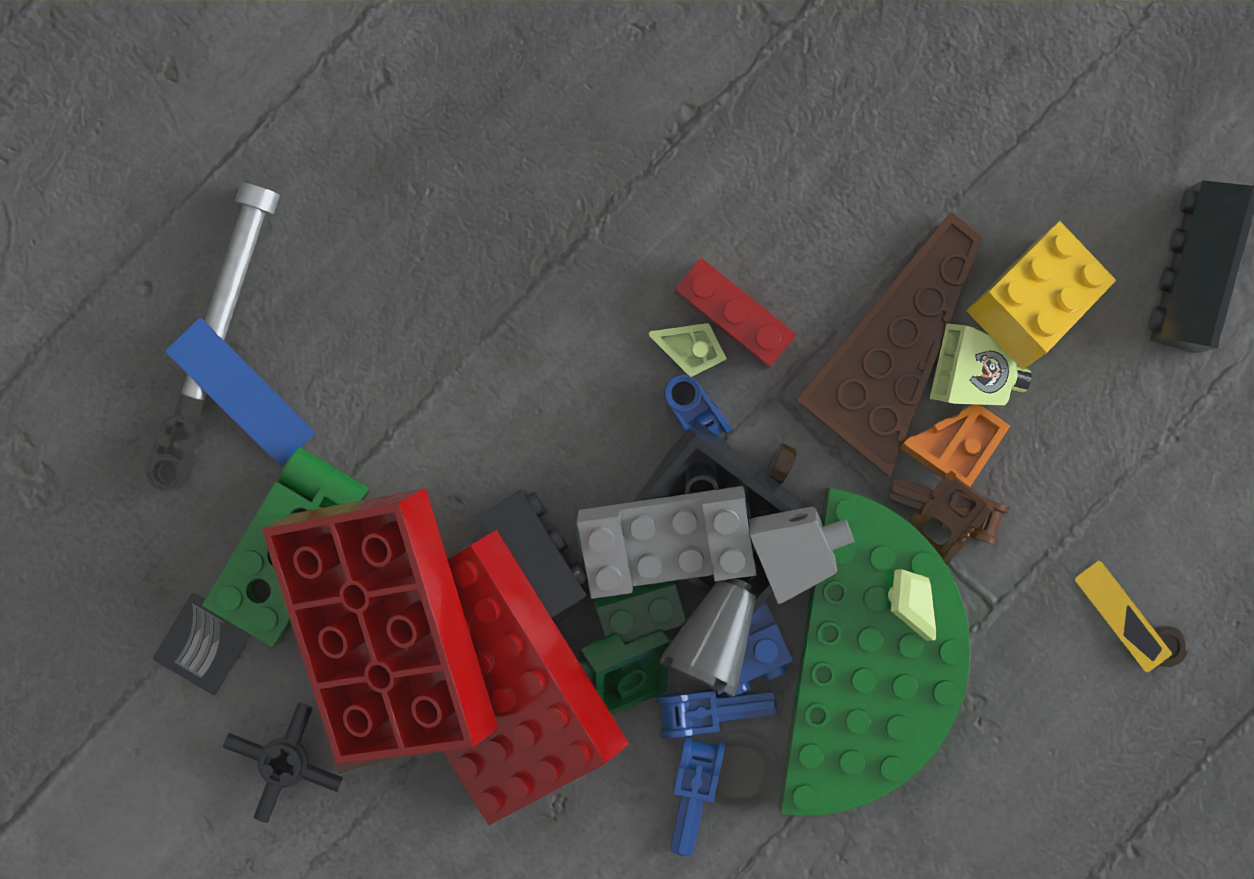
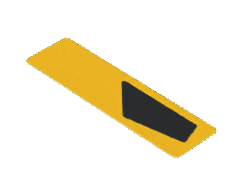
M1097 561L1075 578L1076 583L1145 672H1150L1172 655V652L1101 561Z

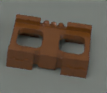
M953 471L944 476L931 493L933 496L908 521L943 557L942 560L946 565L961 550L963 543L975 528L978 529L989 516L995 504L991 500L987 501L957 478ZM956 488L963 490L976 501V506L966 516L960 515L946 503V498ZM931 518H937L952 531V535L943 545L935 543L922 531V528Z

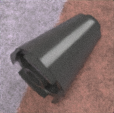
M738 578L727 579V582L717 581L663 652L659 663L669 669L673 667L681 671L680 674L722 692L724 689L728 695L734 697L739 686L756 596L749 593L752 585Z

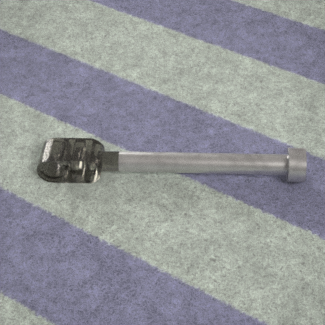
M245 182L240 183L235 202L241 204L242 207L205 318V322L223 340L234 312L265 213L274 215L280 197L275 192ZM188 374L175 413L164 419L161 423L146 466L147 481L153 488L161 491L178 490L187 484L203 438V430L198 419L207 393ZM183 427V430L189 433L188 439L179 440V437L173 435L174 428ZM166 449H176V452H184L183 457L175 454H165ZM166 461H171L177 469V476L170 484L165 483L159 473L162 464Z

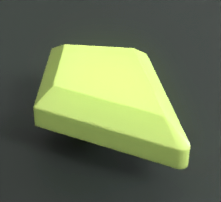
M709 323L649 332V337L690 377L727 360Z
M902 569L895 570L893 587L888 592L891 612L926 641L935 640L936 626L929 578Z

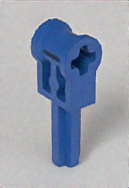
M714 689L656 696V703L661 704L663 729L660 730L661 738H676L720 732L719 722L773 716L777 710L774 693L770 691L736 695L730 698L728 696L716 698ZM675 706H676V709H677L678 723H676V719H675V710H674Z
M684 736L673 788V794L681 796L670 845L671 852L675 854L691 856L694 853L704 801L714 802L724 756V742H718L714 745L694 741L691 736Z

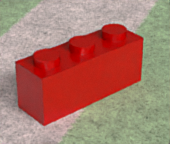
M703 258L698 260L675 289L674 294L767 369L774 364L797 335Z

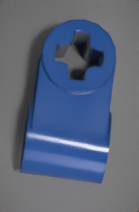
M678 375L666 383L664 399L679 421L678 424L684 433L695 420L703 426L713 421L707 429L716 436L722 432L728 434L732 431L718 407L709 399L694 378L688 375ZM681 381L689 383L693 389L694 396L686 405L676 404L671 396L673 386Z

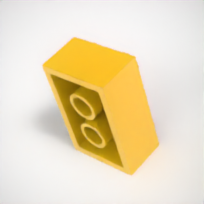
M1059 221L1039 237L966 311L1010 358L1024 370L1045 355L1107 291L1116 279Z

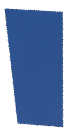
M201 317L165 351L280 466L293 455L298 447H302L315 434Z

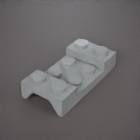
M743 486L582 509L578 512L577 525L591 599L632 593L633 586L709 575H714L715 581L756 575V562L752 549Z

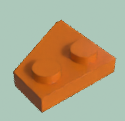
M973 404L960 411L957 415L946 418L935 424L932 428L906 439L900 449L940 477L944 478L947 473L953 471L957 478L971 487L1010 428V425L982 405Z

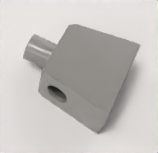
M815 507L749 519L750 537L778 604L789 600L834 575L837 572V565L833 550L854 543V538L846 519L823 527Z

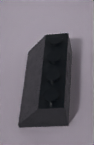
M1202 180L1192 185L1191 189H1186L1180 204V212L1184 213L1181 228L1174 230L1169 245V251L1174 252L1171 265L1164 268L1159 281V290L1163 291L1159 306H1154L1148 322V329L1153 330L1150 341L1194 353L1218 349L1254 218V186Z

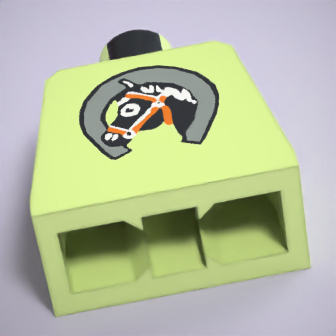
M947 323L930 399L954 404L1006 405L1009 401L1011 390L1022 393L1027 391L1031 383V371L1026 368L1022 370L990 335L970 326Z

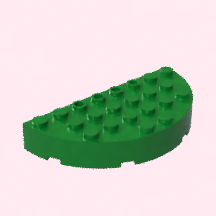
M828 487L825 488L821 515L823 525L827 526L846 519L852 532L854 543L833 550L837 572L810 588L778 802L780 813L785 815L813 816L848 811L871 803L903 785L921 770L947 737L960 710L969 676L970 633L966 611L959 589L939 553L915 527L891 509L855 493ZM902 569L929 578L936 626L935 640L926 641L891 612L888 592L893 587L895 570Z

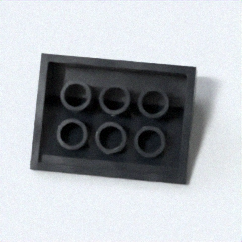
M697 420L692 423L669 450L634 500V502L743 486L748 524L749 519L809 507ZM818 513L819 518H820V520H821V522H822V525H823V518H822V516ZM751 539L756 562V575L738 579L752 585L749 593L756 596L754 614L770 597L773 590ZM714 575L687 578V580L706 594L709 593L717 582L714 579Z

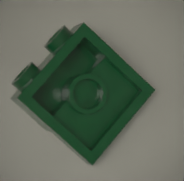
M662 630L648 636H640L627 645L623 643L618 634H615L603 640L593 641L587 647L581 649L578 662L611 715L667 692L668 668L660 664L659 661L663 652L669 646L670 641Z

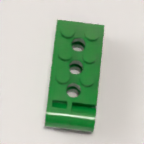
M298 447L287 462L279 481L275 482L202 606L272 648L276 644H281L292 624L262 529L290 514L298 513L303 508L310 511L366 500L370 488L304 448ZM259 579L265 580L271 589L270 596L266 601L261 600L255 594L254 587Z

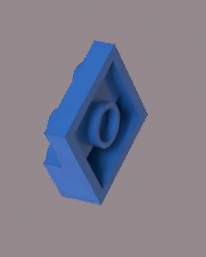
M766 601L752 616L739 686L735 696L749 690L751 686L748 681L763 675L765 680L769 681L788 672L786 664L793 661ZM691 615L685 617L686 622L691 617Z

